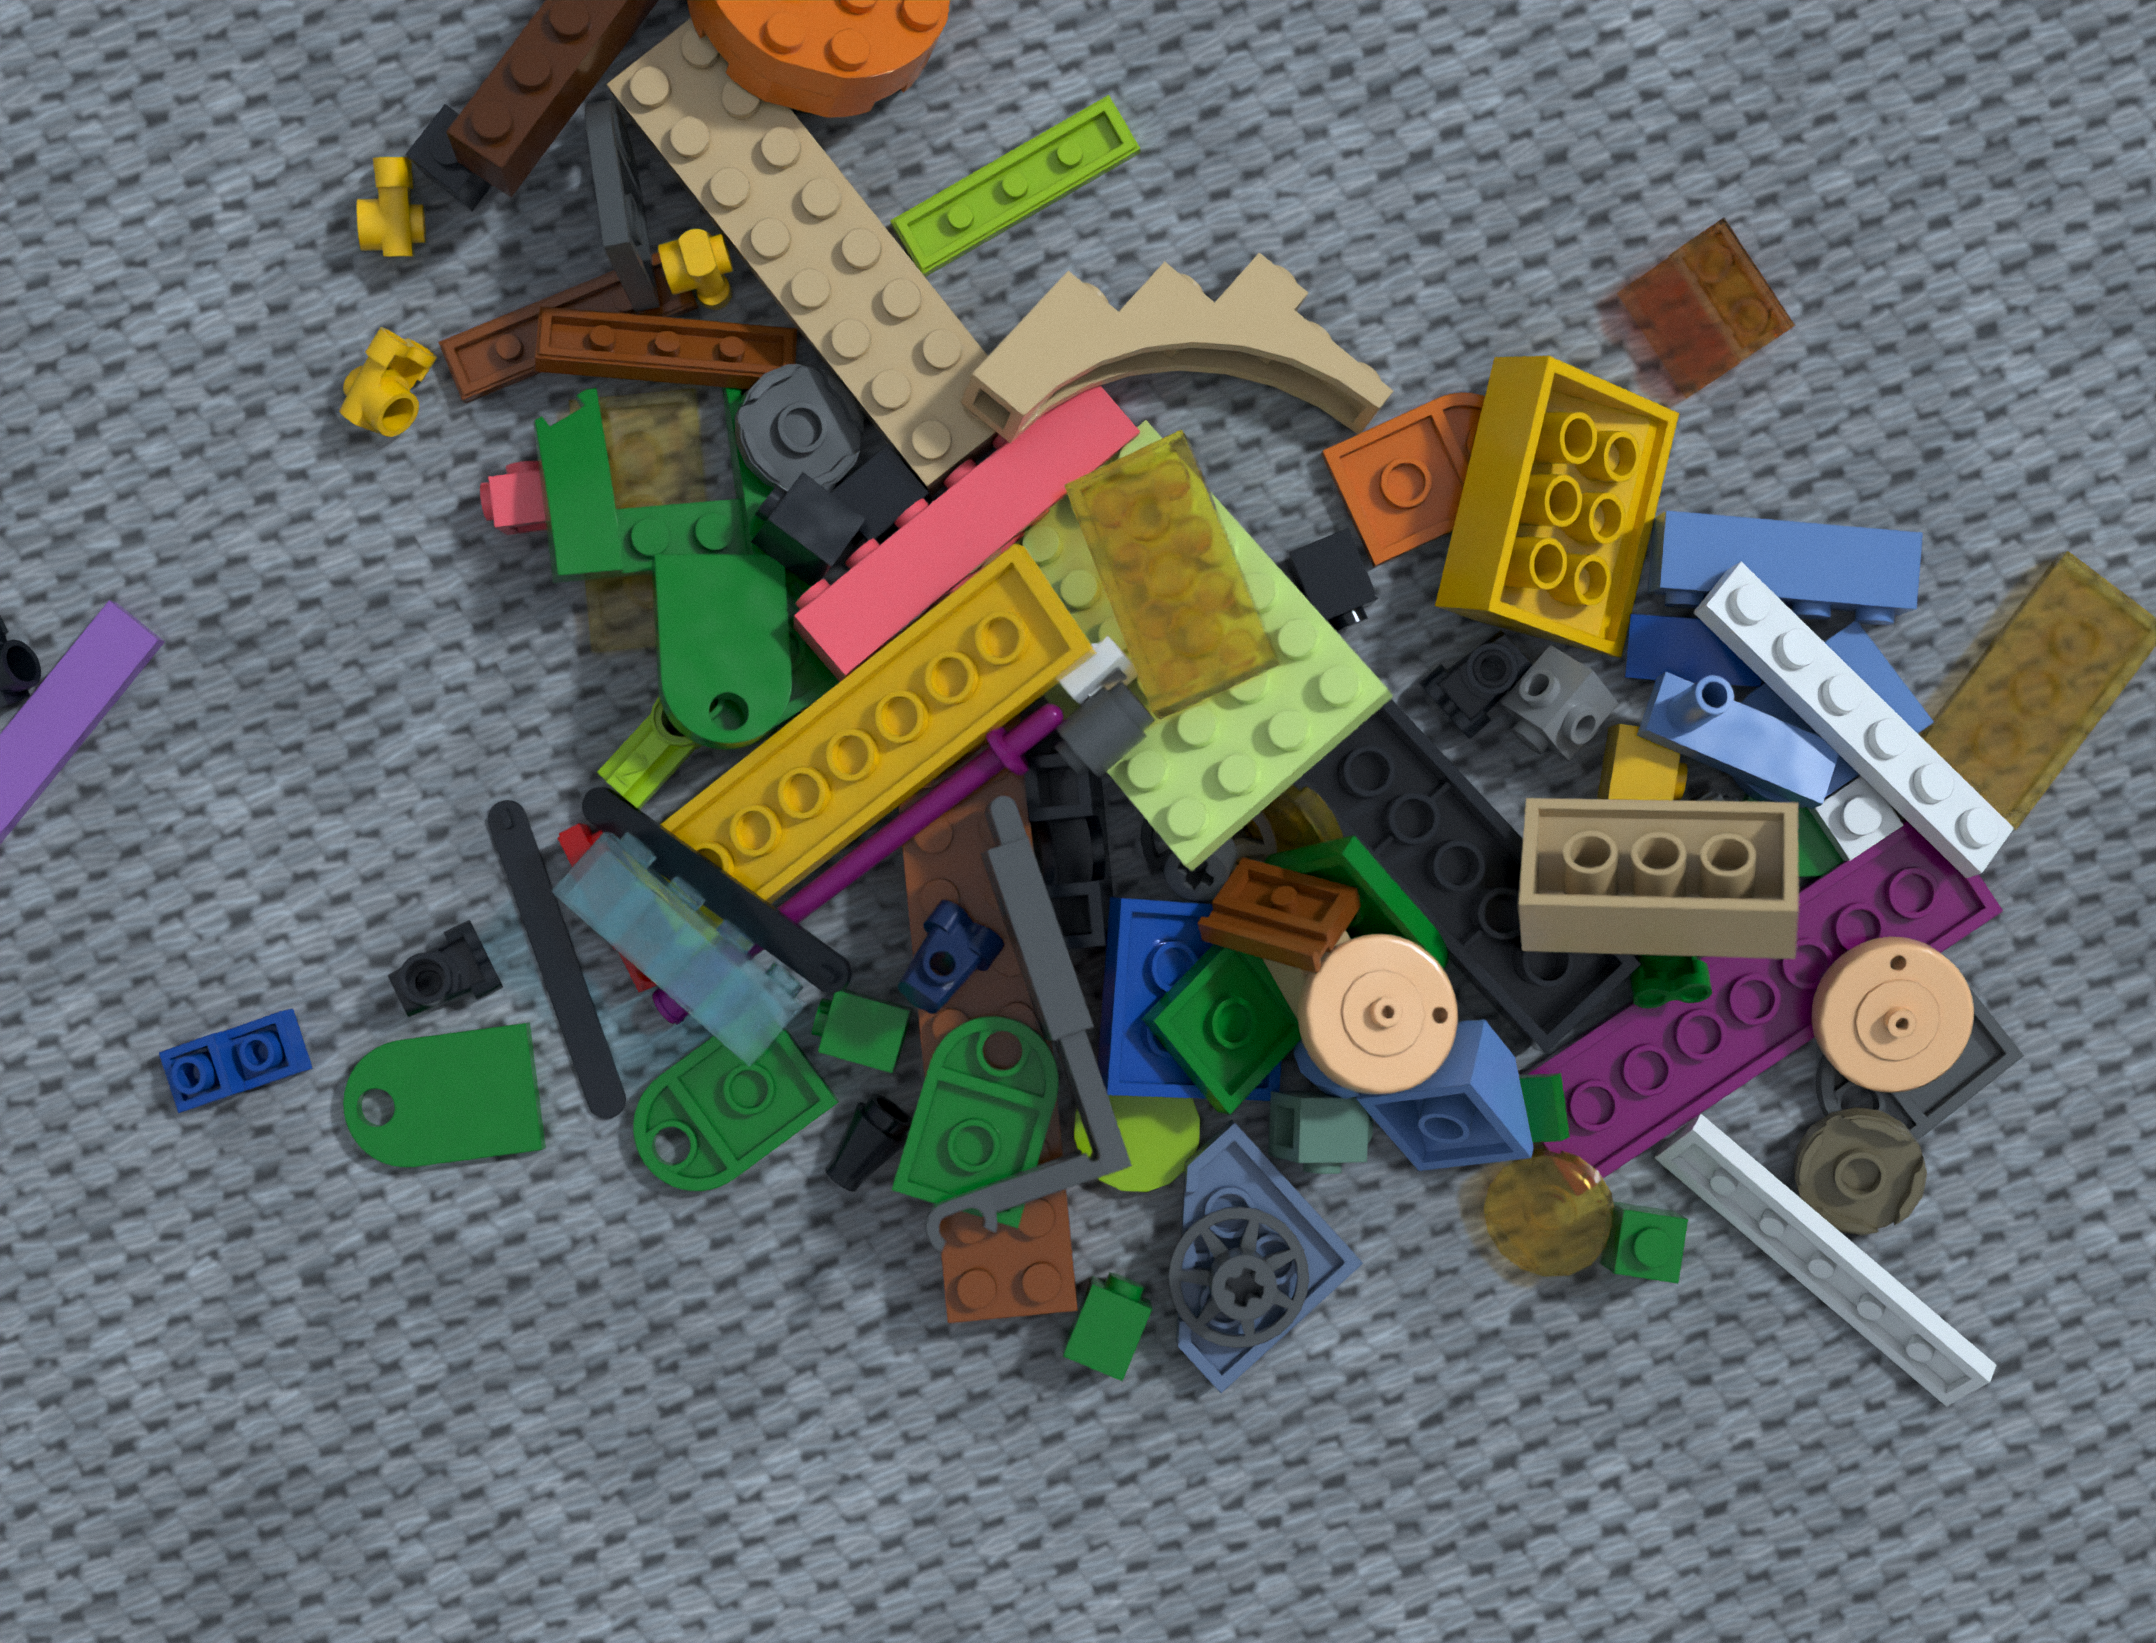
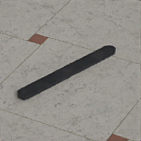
M596 787L586 793L582 802V811L585 818L610 838L819 990L825 993H837L849 985L852 977L851 966L847 959L610 788Z
M511 800L500 801L489 812V827L580 1084L592 1113L603 1119L613 1118L623 1111L626 1105V1094L526 812L519 803Z

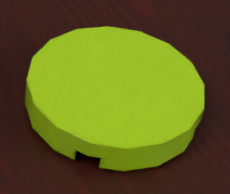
M1108 1095L1132 1166L1100 1177L1098 1180L1121 1191L1149 1192L1173 1182L1184 1171L1185 1161L1196 1152L1199 1146L1200 1117L1193 1098ZM1076 1109L1074 1140L1078 1150H1081L1082 1154L1087 1153L1089 1157L1092 1149L1078 1109Z

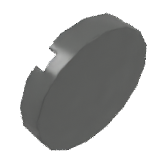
M787 364L765 373L743 394L735 415L736 445L746 467L765 485L772 488L778 483L789 491L802 472L824 488L839 482L856 464L861 450L859 447L861 444V433H863V415L857 401L836 375L821 368L817 370L810 366H802L801 364Z

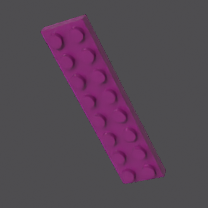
M1904 818L1901 820L1903 823L1902 827L1851 861L1841 862L1822 876H1817L1798 889V925L1795 959L1697 956V960L1704 961L1708 965L1712 994L1709 998L1697 1003L1673 1000L1656 1008H1641L1636 1006L1633 1000H1631L1520 1074L1561 1073L1570 1137L1558 1142H1541V1144L1573 1192L1577 1195L1581 1194L1813 1039L1815 1036L1812 1027V1005L1817 987L1829 967L1851 948L1877 938L1904 937L1921 941L1942 953L2003 912L1980 875L1965 878Z

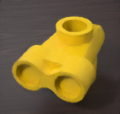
M408 157L373 158L375 186L378 188L379 198L357 199V228L360 250H383V257L415 256L414 243H426L424 205L411 204V189H414L412 161Z
M691 229L684 232L677 240L658 245L661 263L673 295L696 289L697 297L704 307L711 310H719L728 305L732 298V288L724 274L733 272V266L723 234L712 236L704 230Z
M380 327L365 351L368 357L364 365L352 370L344 381L343 392L346 398L339 412L356 426L378 434L381 433L386 437H393L406 431L416 419L419 402L410 390L417 380L423 381L437 356L418 342L409 338L404 339L392 331Z

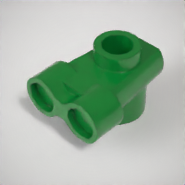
M1638 954V961L1641 965L1630 974L1633 1002L1641 1008H1656L1673 1000L1697 1003L1706 1000L1712 994L1708 965L1704 961L1697 960L1696 956Z

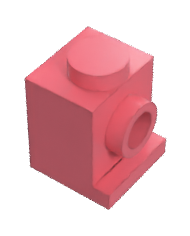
M522 461L506 465L507 474L489 476V482L480 484V498L485 519L487 521L494 520V527L506 535L547 530L538 461Z

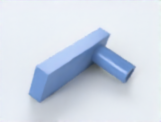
M1664 672L1658 676L1637 733L1639 737L1791 801L1798 802V804L1810 809L1823 804L1839 756L1822 737L1735 701L1731 685L1724 678L1716 675L1707 676L1695 684L1669 672Z

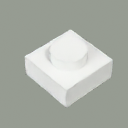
M1109 636L1104 638L1099 644H1091L1096 654L1059 681L1079 705L1086 702L1103 686L1109 690L1120 680L1127 686L1141 674L1136 665Z
M1860 774L1827 796L1822 805L1814 809L1808 808L1843 861H1851L1903 826L1891 805Z

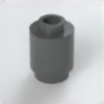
M1120 680L1109 690L1105 686L1100 688L1056 727L1063 739L1055 745V748L1079 776H1082L1090 769L1100 778L1147 737L1144 730L1155 719L1132 691Z

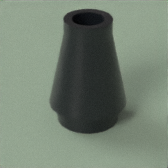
M872 1094L866 1103L859 1102L837 1150L825 1168V1172L836 1184L848 1191L855 1192L867 1177L905 1145L912 1119L891 1100L878 1094Z

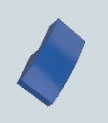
M1631 614L1625 678L1656 680L1664 672H1669L1692 683H1697L1707 676L1716 675L1724 678L1730 685L1761 687L1763 680L1699 618Z
M293 1008L159 1052L178 1113L313 1069Z

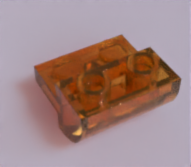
M1725 217L1668 255L1669 258L1617 293L1686 399L1742 362L1756 355L1796 326Z

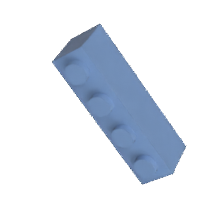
M1665 511L1655 517L1653 522L1648 594L1665 595L1664 605L1668 607L1696 609L1727 569L1742 562L1786 606H1792V611L1801 619H1830L1831 610L1854 611V622L1870 625L1894 624L1895 615H1901L1917 609L1923 533Z

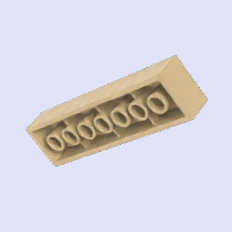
M688 19L606 84L619 107L717 230L723 234L725 240L832 374L836 375L856 399L859 408L907 468L929 492L931 497L945 486L943 484L945 479L961 464L971 458L977 461L994 447L992 442L999 435L961 403L972 373L983 363L988 355L793 111L788 107L765 102L733 81L725 73L729 63L716 50L707 35L699 38L692 19Z

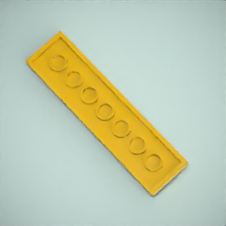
M1013 544L660 825L772 904L985 740L988 732L992 729L998 730L1059 683L1061 679L1093 657L1096 651L1026 548L1022 545ZM628 850L626 851L692 957L701 951L713 949L737 931L736 928Z

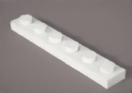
M1739 562L1727 569L1693 613L1965 878L1982 874L2014 827L1744 563Z
M1699 1114L1666 1139L1660 1146L1655 1156L1659 1163L1946 1407L1990 1383L1996 1368V1364L1702 1114Z

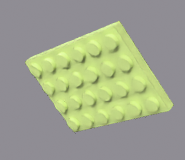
M1145 420L1137 427L1140 434L1133 441L1126 444L1123 449L1099 467L1097 472L1079 487L1076 486L1049 509L1050 512L1033 527L1028 526L1025 529L1024 536L1015 544L1026 548L1090 644H1099L1104 638L1109 636L1141 671V674L1130 682L1127 687L1150 712L1155 721L1144 730L1147 737L1106 772L1181 862L1193 871L1387 703L1393 695L1148 421ZM1060 682L1043 694L1050 704L1058 705L1062 710L1063 720L1081 706L1070 696Z

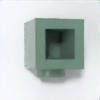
M1271 1091L1268 1155L1296 1163H1303L1304 1172L1342 1173V1163L1367 1162L1368 1143L1373 1134L1372 1117L1356 1100L1357 1097L1344 1099L1326 1095L1322 1091Z

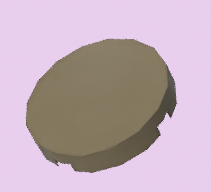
M1859 1107L1831 1112L1810 1126L1797 1145L1793 1164V1173L1800 1198L1840 1232L1856 1235L1879 1232L1878 1228L1886 1227L1893 1222L1894 1225H1897L1908 1218L1923 1197L1927 1178V1170L1919 1142L1905 1124L1883 1111Z

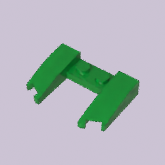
M722 387L736 499L616 509L597 388L586 389L576 395L575 399L581 408L552 426H549L542 416L534 421L553 583L652 574L651 562L654 554L767 555L751 543V541L765 523L755 516V513L774 488L765 485L746 467L736 445L735 415L743 396L741 395L742 389Z

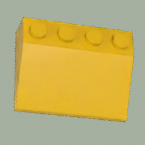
M1551 356L1494 357L1435 607L1481 623L1621 658L1679 413Z

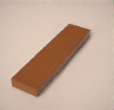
M659 252L652 254L660 304L658 308L635 312L615 270L438 343L463 402L468 403L541 373L535 372L540 306L676 318L699 308L692 290L677 295L672 294Z
M540 306L535 372L749 389L765 373L787 364H796L797 328Z

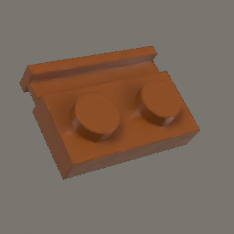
M1243 857L1212 901L1213 911L1208 918L1202 916L1197 924L1202 941L1317 974L1321 968V957L1325 951L1331 953L1358 912L1361 903L1357 888Z

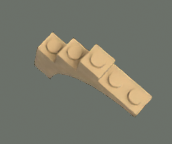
M1258 253L1215 302L1204 294L1200 285L1193 278L1178 273L1164 261L1119 312L1109 304L1105 295L1097 287L1089 283H1083L1070 271H1067L972 373L961 403L1011 444L1042 415L1085 390L1135 375L1171 371L1227 374L1273 386L1319 407L1357 434L1362 433L1394 391L1381 381L1373 368L1365 363L1356 361L1334 343L1323 327L1306 320L1297 312L1309 293L1297 284L1295 278L1288 270L1273 264L1261 253Z

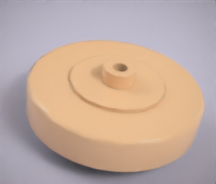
M1371 934L1345 941L1336 945L1331 953L1326 952L1321 957L1320 970L1317 974L1308 973L1298 1001L1300 1035L1307 1053L1319 1070L1333 1082L1346 1089L1370 1095L1402 1092L1421 1084L1431 1077L1447 1058L1454 1043L1458 1023L1456 996L1447 974L1438 961L1414 942L1387 934Z
M1883 937L1869 940L1845 952L1829 967L1822 977L1812 1005L1814 1036L1827 1060L1840 1074L1854 1084L1865 1089L1885 1093L1917 1089L1942 1076L1963 1053L1970 1038L1974 1020L1972 994L1959 969L1930 945L1904 937Z

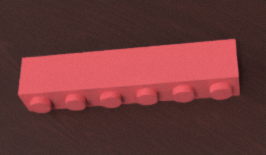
M1101 386L1085 390L1046 412L1011 444L1001 435H998L992 442L996 449L995 452L979 465L971 458L956 468L943 482L948 490L930 505L922 498L907 508L894 522L899 530L880 545L873 538L858 548L846 560L845 564L850 570L832 585L825 579H822L809 588L795 603L800 611L794 615L793 628L839 682L842 681L1024 536L1025 529L1028 526L1033 527L1050 512L1049 509L1076 486L1079 487L1097 472L1099 467L1123 449L1126 444L1133 441L1140 434V431Z

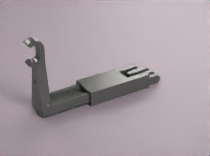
M1008 796L997 797L985 809V817L996 847L986 850L980 855L1041 1032L1045 1040L1055 1042L1092 1153L1088 1157L1087 1153L1082 1154L1081 1150H1077L936 1203L926 1216L925 1232L931 1245L940 1253L946 1240L940 1235L939 1225L946 1216L968 1208L978 1209L983 1217L982 1226L995 1233L997 1230V1212L1132 1166L1085 1031L1094 1027L1016 803Z

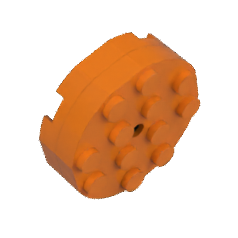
M687 0L699 38L707 35L716 50L729 63L725 73L738 85L765 102L827 118L870 112L876 101L882 100L900 89L904 93L912 86L926 66L947 23L950 0Z

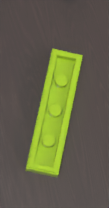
M1107 95L893 218L890 222L913 263L927 277L1139 155L1141 149L1111 97Z

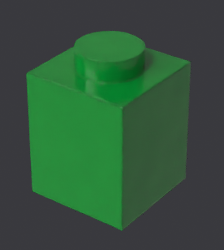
M847 989L834 993L833 1000L822 998L812 1028V1035L822 1037L818 1052L893 1073L898 1065L913 1008Z
M1610 1201L1600 1264L1614 1274L1679 1284L1688 1219L1672 1210Z
M1109 1272L1106 1281L1092 1276L1064 1342L1063 1357L1123 1381L1152 1311L1151 1300L1141 1296L1145 1287L1127 1277Z

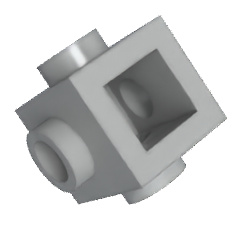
M1552 645L1544 651L1500 702L1517 722L1511 730L1520 741L1538 754H1542L1548 748L1568 762L1586 742L1592 739L1599 726L1619 704L1593 670Z

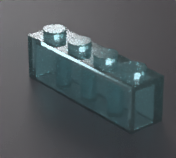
M604 832L551 892L749 1067L752 1066L807 1006L797 996L804 986L777 962L774 961L767 969L748 953L755 943L731 921L725 918L718 926L699 909L706 900L685 880L676 875L669 883L650 865L657 856L635 836L627 832L619 839L615 834Z

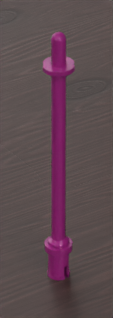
M1046 704L1009 732H1006L1002 727L998 730L992 729L986 734L990 745L988 748L790 897L777 909L799 924L1005 767L1018 776L1025 774L1029 769L1024 753L1056 729L1063 721L1062 710L1058 705ZM742 934L722 950L711 949L699 952L692 957V965L662 988H658L653 992L652 999L657 1010L668 1022L679 1025L684 1021L685 1017L714 995L725 996L736 986L737 970L764 949Z

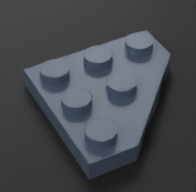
M1233 1119L1185 1161L1181 1237L1192 1224L1211 1212L1228 1207L1259 1209L1285 1223L1295 1234L1304 1249L1307 1259L1309 1284L1302 1309L1292 1324L1280 1335L1253 1347H1226L1207 1341L1193 1332L1177 1311L1176 1343L1178 1347L1220 1393L1225 1391L1363 1264L1357 1255ZM1226 1220L1210 1227V1230L1228 1249L1238 1248L1248 1220ZM1259 1223L1256 1252L1265 1257L1268 1254L1289 1248L1285 1240L1276 1231ZM1201 1234L1186 1251L1182 1262V1269L1210 1268L1215 1258ZM1294 1259L1274 1272L1278 1289L1290 1298L1294 1294L1297 1281ZM1181 1281L1184 1301L1190 1311L1197 1317L1207 1300L1212 1296L1209 1286ZM1273 1304L1264 1315L1254 1319V1330L1259 1331L1273 1324L1286 1308ZM1223 1312L1217 1314L1206 1324L1208 1327L1221 1333L1244 1334L1240 1321L1226 1316Z

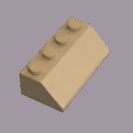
M1526 798L1519 892L1522 951L1795 959L1798 925V802Z

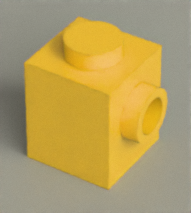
M1617 724L1609 727L1597 799L1680 801L1685 791L1688 773L1687 764L1680 762L1681 754L1637 736L1638 726Z

